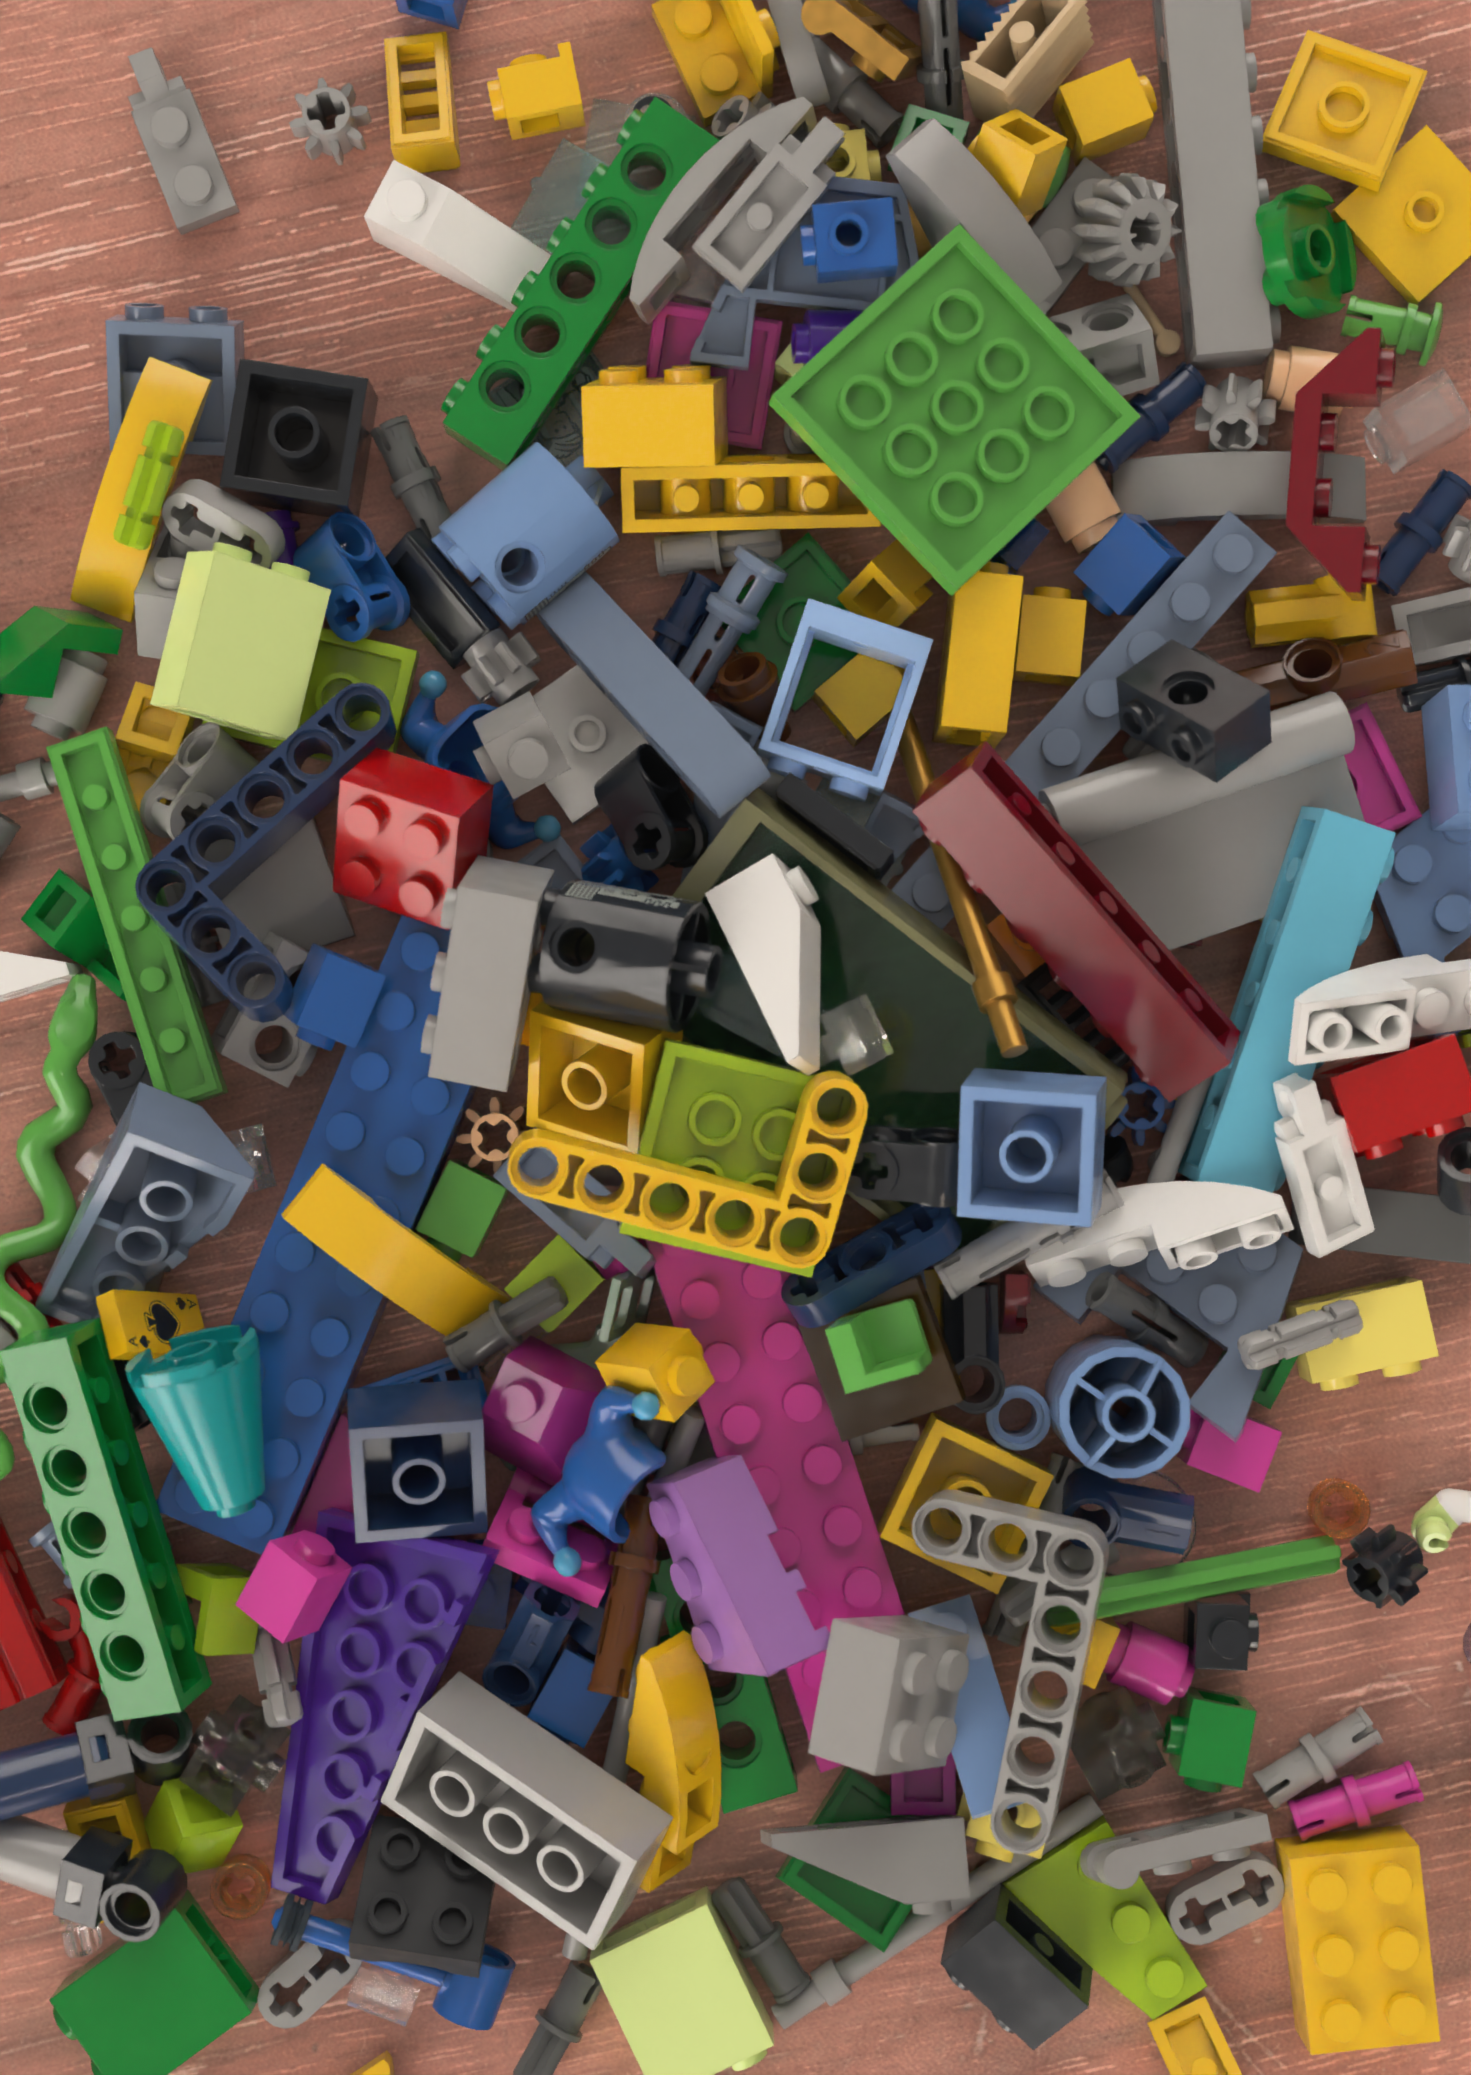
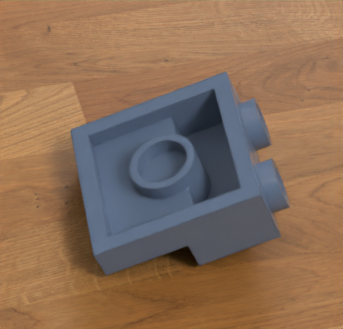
M125 304V315L117 314L105 320L110 450L112 451L127 408L148 358L154 357L213 380L192 442H188L185 454L224 456L240 358L244 359V320H228V308L219 306L189 307V318L164 317V305Z

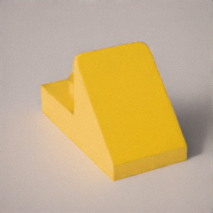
M1205 1996L1147 2023L1170 2075H1242Z

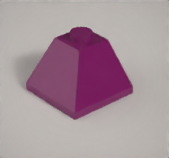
M530 1335L520 1346H517L505 1357L482 1409L484 1450L554 1486L562 1479L563 1464L567 1453L575 1441L586 1431L590 1410L595 1398L607 1386L601 1373L582 1361Z

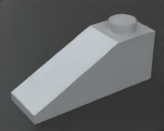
M916 1815L760 1829L761 1843L906 1905L912 1904L913 1914L947 1913L952 1911L951 1900L971 1899L964 1817L958 1815Z

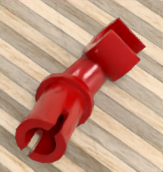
M65 1594L52 1599L53 1602L68 1610L70 1614L69 1626L64 1625L54 1617H49L39 1622L43 1633L48 1638L57 1642L68 1640L74 1652V1658H70L65 1666L69 1674L48 1712H45L42 1717V1722L49 1729L62 1736L76 1732L75 1722L87 1720L102 1693L98 1667L89 1639L81 1626L80 1610L75 1594Z

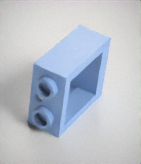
M808 598L758 748V756L769 759L767 769L784 777L790 772L801 781H804L806 772L830 779L831 782L828 788L830 791L858 801H866L868 792L881 796L933 639ZM813 639L905 669L872 771L780 741Z

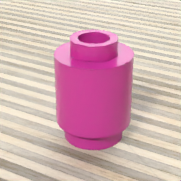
M1129 1621L1126 1625L1116 1622L1121 1630L1103 1670L1106 1673V1680L1162 1705H1167L1173 1696L1182 1698L1186 1694L1195 1672V1668L1188 1660V1645L1133 1621Z

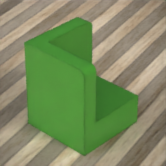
M904 1299L839 1318L825 1330L845 1394L921 1373L933 1361L916 1305L912 1299Z

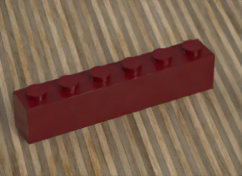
M987 741L927 786L912 810L919 818L924 834L934 844L943 846L962 867L964 877L969 885L979 894L988 896L1005 916L1006 923L1013 935L1021 942L1029 943L1048 964L1049 972L1054 981L1062 989L1072 991L1090 1012L1091 1019L1098 1031L1106 1038L1114 1039L1132 1059L1136 1073L1146 1084L1156 1086L1164 1097L1171 1102L1231 1064L1241 1034L1239 1029Z

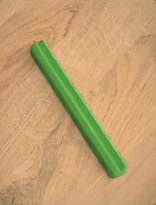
M1323 1535L1107 1576L1104 1578L1096 1619L1332 1574L1340 1569L1339 1558L1342 1556L1341 1550L1331 1536ZM1055 1605L1046 1611V1618L1052 1627L1081 1622L1078 1614L1072 1608L1065 1605Z

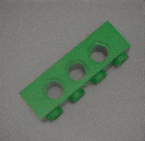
M669 1549L657 1552L656 1560L661 1561L659 1575H652L649 1590L661 1593L667 1597L664 1617L670 1634L660 1636L661 1643L683 1630L691 1635V1630L694 1625L684 1619L681 1613V1607L686 1601L679 1596L671 1580L670 1567L673 1561ZM736 1673L733 1680L725 1686L714 1687L709 1685L715 1708L718 1732L725 1724L733 1721L747 1724L754 1732L753 1739L747 1745L740 1748L729 1747L719 1738L721 1754V1807L723 1813L726 1814L798 1792L797 1774L767 1676Z

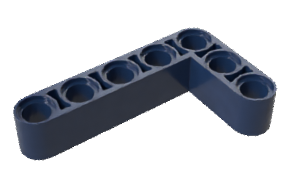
M363 682L350 684L338 692L153 857L137 876L135 883L136 896L152 920L243 1015L253 1021L269 1022L284 1015L292 1003L294 995L292 983L278 959L221 900L339 795L340 779L376 747L388 751L392 746L397 730L391 706L384 692L372 684ZM372 711L380 715L378 723L369 730L358 731L349 727L351 719L360 712ZM322 753L332 757L330 766L319 774L312 775L301 771L304 761L313 754ZM276 796L284 800L281 810L272 817L260 818L253 815L254 807L265 797ZM221 839L235 842L234 851L227 859L220 862L205 860L206 850L213 842ZM175 882L186 885L185 894L178 903L167 907L156 904L157 894L162 887ZM215 928H224L230 931L229 942L220 951L206 953L200 950L201 939L208 931ZM265 973L275 977L274 989L266 997L257 1000L244 997L245 985L253 976Z

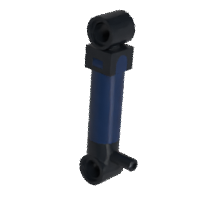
M183 1710L177 1713L131 1719L127 1733H125L123 1721L114 1722L112 1713L75 1722V1733L1 1751L0 1821L90 1797L91 1806L137 1794L135 1775L143 1782L154 1786H162L165 1780L182 1778L190 1770L194 1760L193 1728L188 1714ZM157 1735H169L178 1741L172 1750L165 1753L156 1754L144 1747L150 1738Z

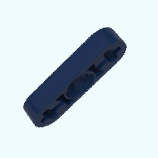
M914 1203L827 1252L815 1264L812 1278L792 1273L782 1286V1299L800 1326L805 1328L824 1326L949 1256L956 1250L962 1240V1229L950 1207H930ZM885 1255L884 1258L873 1267L859 1271V1269L869 1260L878 1256Z

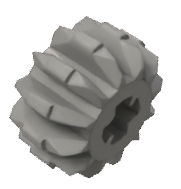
M1121 173L1119 176H1114L1113 179H1103L1100 182L1093 183V198H1085V200L1077 202L1084 218L1082 223H1079L1070 230L1082 237L1083 242L1074 256L1081 259L1082 262H1089V276H1093L1099 281L1111 282L1114 286L1132 287L1133 284L1139 285L1141 280L1150 281L1152 278L1160 277V262H1167L1176 258L1169 245L1171 237L1183 232L1174 224H1171V217L1179 204L1171 201V199L1164 198L1165 184L1158 183L1156 180L1145 179V177H1140L1137 173Z

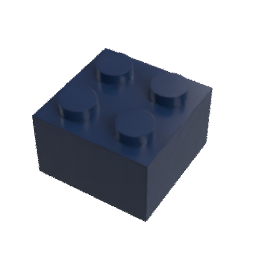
M470 1379L348 1388V1431L356 1543L488 1533L484 1428L479 1380Z

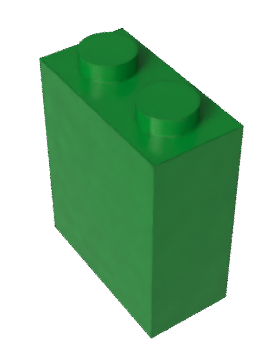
M187 1889L182 1900L156 1934L148 1940L141 1942H131L120 1938L64 1979L49 2001L54 2007L53 2016L60 2030L69 2039H77L92 2059L91 2068L94 2075H168L251 2014L258 2001L257 1997L260 1988Z

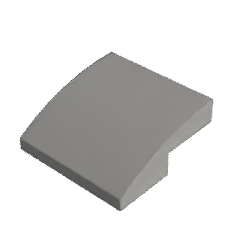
M315 817L221 900L261 943H263L269 930L310 951L313 943L323 947L356 936L343 895L332 892L334 874ZM228 839L213 842L206 850L205 860L220 862L227 859L234 851L235 842ZM215 928L222 948H224L229 942L231 933L228 929Z

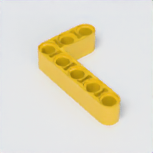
M824 1071L812 1077L802 1091L774 1190L548 1129L537 1128L523 1132L514 1140L509 1150L508 1175L513 1186L520 1193L530 1198L788 1267L806 1268L819 1262L825 1256L830 1246L866 1122L868 1104L865 1094L849 1076L839 1071ZM843 1088L849 1091L851 1097V1105L848 1112L842 1118L834 1121L819 1117L817 1102L820 1096L829 1089ZM534 1147H544L550 1150L558 1161L554 1172L541 1179L526 1175L519 1165L522 1154ZM824 1153L830 1156L833 1161L832 1171L823 1182L808 1184L799 1179V1166L808 1155ZM599 1165H610L616 1168L623 1176L620 1187L614 1193L606 1196L590 1192L585 1186L584 1179L592 1168ZM666 1182L677 1183L687 1191V1198L683 1206L671 1213H662L654 1209L650 1204V1196L653 1190ZM730 1200H741L751 1207V1214L747 1223L736 1230H725L715 1222V1214L718 1208ZM797 1217L811 1220L815 1225L814 1234L805 1245L789 1247L780 1241V1232L784 1224L789 1220Z

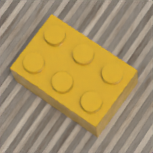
M1401 1825L1322 1833L1310 1837L1303 1842L1300 1836L1274 1838L1277 1868L1284 1882V1894L1281 1904L1295 2030L1310 2055L1441 2041L1420 1849L1415 1840Z

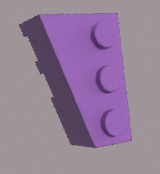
M728 1455L719 1458L712 1456L647 1483L652 1499L649 1504L650 1517L656 1531L666 1540L673 1561L670 1567L671 1580L679 1596L687 1603L694 1623V1627L691 1630L692 1642L697 1654L708 1665L709 1670L770 1676L827 1649L830 1633L826 1626L814 1630L796 1594L804 1590L806 1584L798 1568L786 1573L768 1537L776 1533L778 1528L741 1455Z

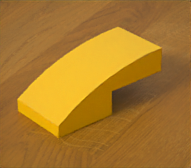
M136 681L115 739L140 814V804L145 792L156 782L177 754L183 740L192 732L195 718L150 705L154 686ZM167 799L160 800V803H163L168 806H170L172 802Z

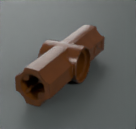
M1403 629L1338 646L1324 638H1305L1295 642L1288 648L1282 660L1235 671V673L1270 691V712L1329 691L1336 692L1345 704L1349 700L1418 683L1412 646L1407 631Z

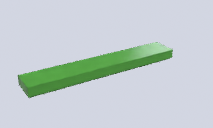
M105 726L46 747L154 1088L195 1104L228 1093L185 955L152 920L136 896L135 883L137 876L142 868L153 858L113 730ZM162 887L157 894L156 904L167 907L169 905Z

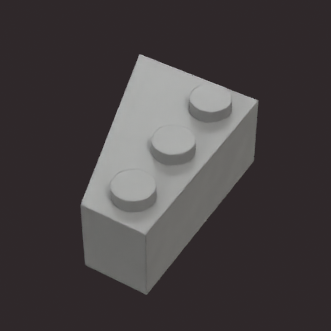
M478 855L458 885V889H447L441 914V927L451 929L448 953L438 951L431 978V991L441 992L438 1016L428 1014L421 1042V1053L431 1055L428 1077L507 1092L516 1071L531 994L528 988V971L530 963L535 956V950L540 948L543 930L539 929L540 906L545 892L548 888L552 887L555 870Z

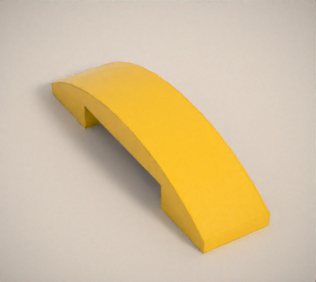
M148 358L127 408L97 494L76 569L71 601L124 621L133 622L135 617L134 591L152 553L163 520L162 508L159 517L153 516L151 524L156 527L150 546L146 550H138L117 542L114 539L113 533L119 514L125 515L128 507L123 505L138 454L144 456L147 446L142 445L145 432L151 421H160L177 427L184 433V440L178 457L172 456L170 465L175 468L164 499L165 502L172 493L188 442H192L213 380L157 358Z
M323 1163L281 1214L299 1232L356 1276L444 1336L453 1333L462 1326H466L487 1312L490 1302L499 1300L505 1304L512 1299L469 1267L465 1269L379 1208L370 1196Z

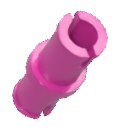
M1407 1760L1401 1765L1356 1780L1353 1774L1341 1777V1785L1297 1800L1292 1799L1287 1801L1300 1839L1303 1842L1310 1837L1355 1822L1358 1828L1370 1825V1817L1414 1802L1424 1801V1796L1421 1789L1418 1788L1420 1784L1410 1761Z

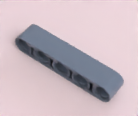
M587 572L579 576L536 614L560 647L716 817L720 819L771 777L769 770L752 747Z

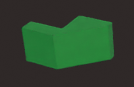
M33 606L0 633V693L53 698L63 648L118 655L123 630L89 612Z
M58 869L21 920L53 949L87 968L113 993L126 1001L92 891L61 869Z

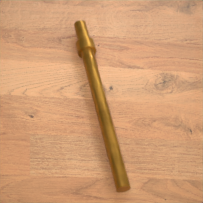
M910 709L898 750L917 803L927 786L936 778L912 709ZM929 840L976 977L972 984V989L981 1013L988 1014L1002 1057L1013 1058L1028 1050V1046L1014 1008L1018 1001V996L1011 976L1000 968L974 889L965 879L962 867L943 846H938Z

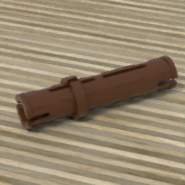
M628 1494L626 1498L624 1519L629 1523V1537L625 1543H618L617 1552H610L608 1565L614 1567L597 1644L594 1667L587 1691L629 1699L632 1671L638 1650L652 1575H659L661 1561L656 1560L660 1535L656 1531L649 1513V1504L652 1499L651 1497Z

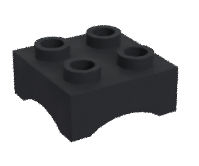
M377 1815L372 1825L349 1938L350 1958L371 1962L388 1961L417 1964L441 1969L456 1975L479 1978L495 1882L406 1819Z

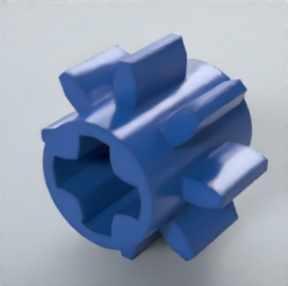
M612 823L602 832L598 830L580 847L581 852L589 858L581 869L582 879L585 881L645 892L659 881V878L651 870H641L632 864ZM644 849V852H657V850Z
M1129 1066L1127 1072L1128 1082L1125 1084L1122 1095L1125 1096L1126 1093L1140 1095L1145 1092L1148 1097L1145 1099L1143 1106L1149 1114L1146 1119L1131 1117L1127 1120L1124 1116L1129 1109L1127 1103L1108 1128L1107 1135L1109 1137H1116L1125 1128L1131 1129V1138L1134 1145L1143 1146L1146 1129L1153 1128L1157 1132L1165 1133L1167 1124L1161 1119L1165 1109L1174 1108L1176 1100L1169 1102L1167 1099H1164L1156 1086H1150L1145 1082H1141V1078L1136 1073L1134 1067Z

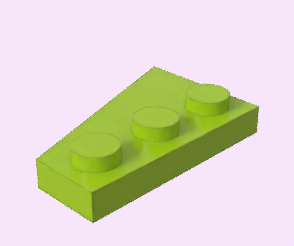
M1102 1815L1043 1855L1041 1859H1037L1002 1884L1088 1963L1094 1971L1154 2020L1206 1988L1207 1984L1179 1937L1171 1928L1166 1916L1140 1874L1133 1886L1127 1889H1116L1104 1883L1094 1881L1083 1873L1080 1866V1856L1083 1849L1094 1841L1116 1836L1106 1818Z

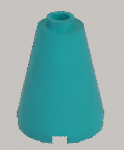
M240 1325L205 1328L169 1339L171 1351L158 1358L153 1359L150 1348L137 1354L126 1365L125 1372L128 1382L201 1509L216 1511L217 1516L220 1518H229L241 1515L254 1508L256 1505L255 1499L265 1491L260 1343L256 1329L250 1327L245 1335L242 1336Z

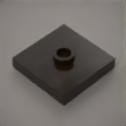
M921 1274L908 1278L839 1317L842 1318L904 1299H912L916 1305L933 1359L921 1373L845 1394L825 1332L837 1319L817 1328H805L798 1324L842 1442L963 1402L966 1398Z

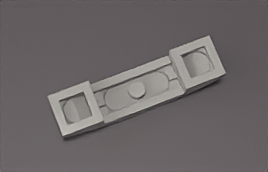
M800 97L779 104L738 126L709 149L690 168L670 193L646 235L632 277L629 298L638 316L648 325L691 277L683 256L678 252L755 163L762 161L776 142L781 145L791 134L802 143L815 128L817 120L814 107L806 98Z
M1291 451L1202 452L1127 459L1119 466L1117 471L1111 474V493L1122 512L1117 518L1119 520L1124 513L1141 515L1152 526H1175L1178 521L1220 520L1230 510L1240 520L1286 519ZM1325 453L1323 478L1333 479V503L1330 518H1320L1319 524L1364 523L1366 521L1365 457Z

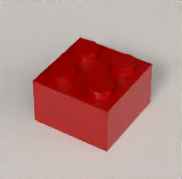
M376 747L340 779L332 892L442 928L441 914L447 889H458V885L478 855L487 857L494 785Z
M1455 1034L1421 1036L1410 1040L1409 1050L1368 1055L1317 1073L1312 1077V1080L1316 1082L1320 1100L1326 1099V1101H1330L1335 1114L1344 1117L1355 1158L1365 1156L1366 1160H1370L1404 1148L1401 1137L1411 1134L1412 1137L1427 1134L1428 1138L1458 1130L1466 1126L1463 1115L1471 1112V1077Z

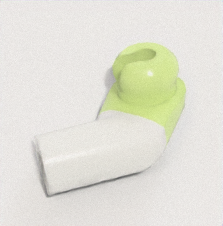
M1451 1488L1443 1489L1414 1514L1411 1533L1421 1549L1429 1553L1444 1551L1449 1547L1447 1541L1451 1539L1452 1533L1463 1522L1471 1523V1491Z

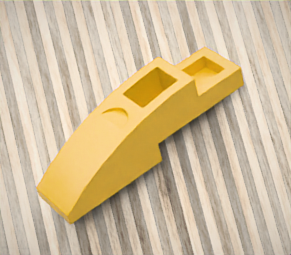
M684 1630L660 1645L651 1647L640 1656L635 1671L637 1683L633 1711L628 1722L629 1739L625 1764L645 1776L639 1793L674 1817L640 1885V1888L648 1893L691 1864L694 1842L718 1827L721 1754L715 1708L702 1659L694 1648L691 1635Z

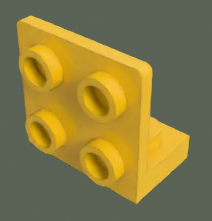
M660 0L651 4L653 18L704 127L712 124L719 108L734 96L743 95L751 102L758 92H762L767 98L773 96V72L779 70L774 48L780 46V40L774 22L766 8L756 11L752 0Z

